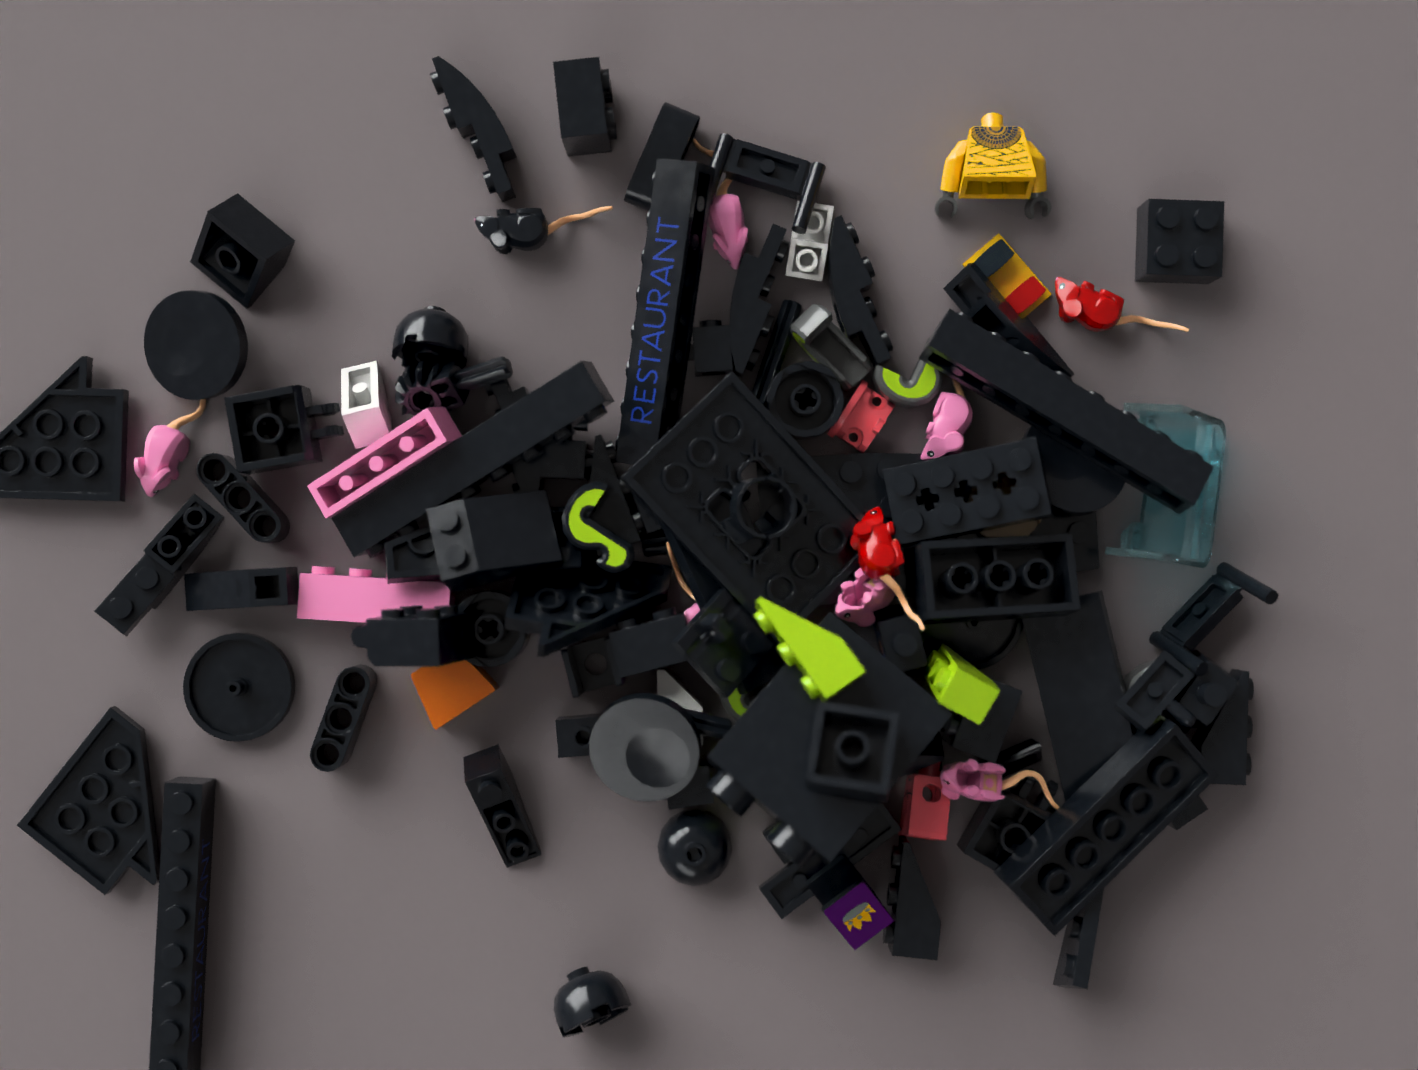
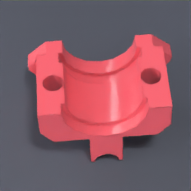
M863 379L842 410L839 419L827 433L832 438L837 436L861 453L867 450L895 407V404L867 387L869 383ZM874 398L879 399V406L873 405L872 401ZM850 434L856 435L857 440L855 442L850 441Z

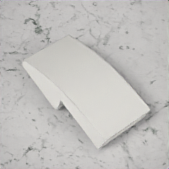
M797 200L795 215H796V212H797V209H798L800 200ZM815 203L806 233L798 234L792 230L785 276L822 281L834 206Z

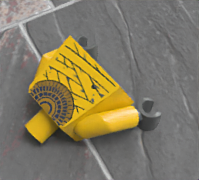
M988 113L981 118V126L970 128L967 140L959 141L946 158L940 189L943 190V196L936 202L934 210L936 216H938L939 205L947 201L953 207L952 218L958 210L957 202L953 199L954 193L958 192L959 199H1030L1024 208L1025 215L1029 219H1033L1035 214L1034 205L1038 202L1042 206V217H1046L1051 212L1052 207L1050 201L1043 196V192L1047 191L1046 160L1034 144L1026 140L1022 128L1004 127L1001 114Z

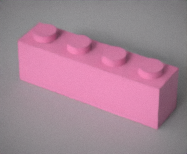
M446 407L426 408L310 483L307 487L326 519L332 518L462 435Z
M312 566V573H300L297 618L366 623V619L381 617L382 609L400 608V606L423 605V609L434 608V606L455 605L456 592L453 593L441 579L388 584L387 574L386 578L372 577L371 569L349 568V575H336L335 567Z

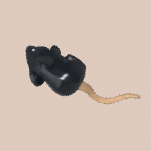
M604 206L585 213L569 215L549 225L541 208L516 209V213H510L508 209H497V218L493 216H477L474 220L479 232L491 242L495 250L500 254H508L513 248L523 251L537 250L546 242L548 235L562 225L592 217L600 212L612 210L613 207Z

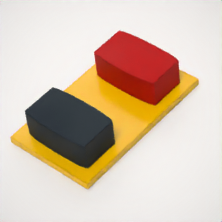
M999 233L962 264L965 268L969 263L975 262L1021 319L1025 318L1052 295Z

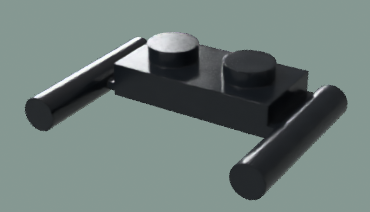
M721 133L709 165L715 168L710 205L713 203L722 173H726L727 179L797 200L798 196H801L792 230L798 234H805L826 166L820 162L810 163L801 158L739 139L736 140L729 134Z
M1226 562L1219 564L1216 570L1217 573L1212 575L1171 617L1160 632H1153L1149 638V642L1162 652L1165 650L1198 676L1206 674L1208 664L1192 654V650L1244 598L1240 593L1242 589L1269 605L1275 603L1278 599L1277 591Z

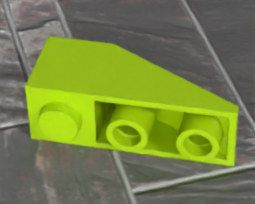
M762 597L755 601V608L758 611L753 614L755 620L766 634L771 631L781 643L776 647L778 652L790 667L796 664L804 675L800 682L813 700L819 696L822 702H827L861 678L866 672L841 637Z
M942 643L938 652L933 650L927 657L928 666L923 668L926 671L924 677L938 703L980 725L1000 690L991 679Z

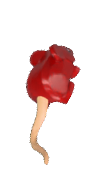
M1057 277L1055 280V294L1059 304V316L1066 323H1071L1075 319L1085 329L1093 332L1106 331L1114 326L1131 322L1185 332L1190 330L1181 325L1155 321L1141 316H1121L1124 304L1122 297L1105 289H1100L1097 292L1094 290L1095 286L1087 281H1083L1081 286H1077L1074 282L1062 277Z
M878 506L874 507L863 516L860 522L854 525L850 545L854 550L858 551V562L862 572L871 579L882 580L898 597L907 616L918 623L920 629L924 631L925 627L921 619L912 612L900 586L892 578L900 574L899 566L904 564L899 541L892 539V535L895 534L893 522L890 521L885 524L881 508Z

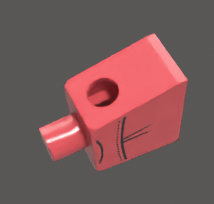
M943 761L920 769L918 774L907 775L899 825L902 830L898 832V835L932 841L947 840L950 799L941 792L943 786L940 773ZM924 787H928L932 792L929 802L923 797L922 791Z

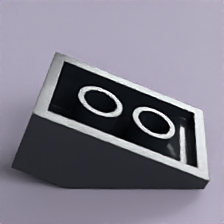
M546 490L465 498L426 509L441 581L453 593L564 562Z

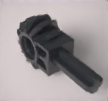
M501 356L461 369L456 359L442 364L438 362L433 367H429L423 359L418 363L417 367L412 364L407 366L403 374L398 377L395 383V390H397L395 403L403 405L402 415L411 413L415 416L429 407H446L450 414L453 409L465 404L470 390L510 378L513 375L511 362L509 359Z

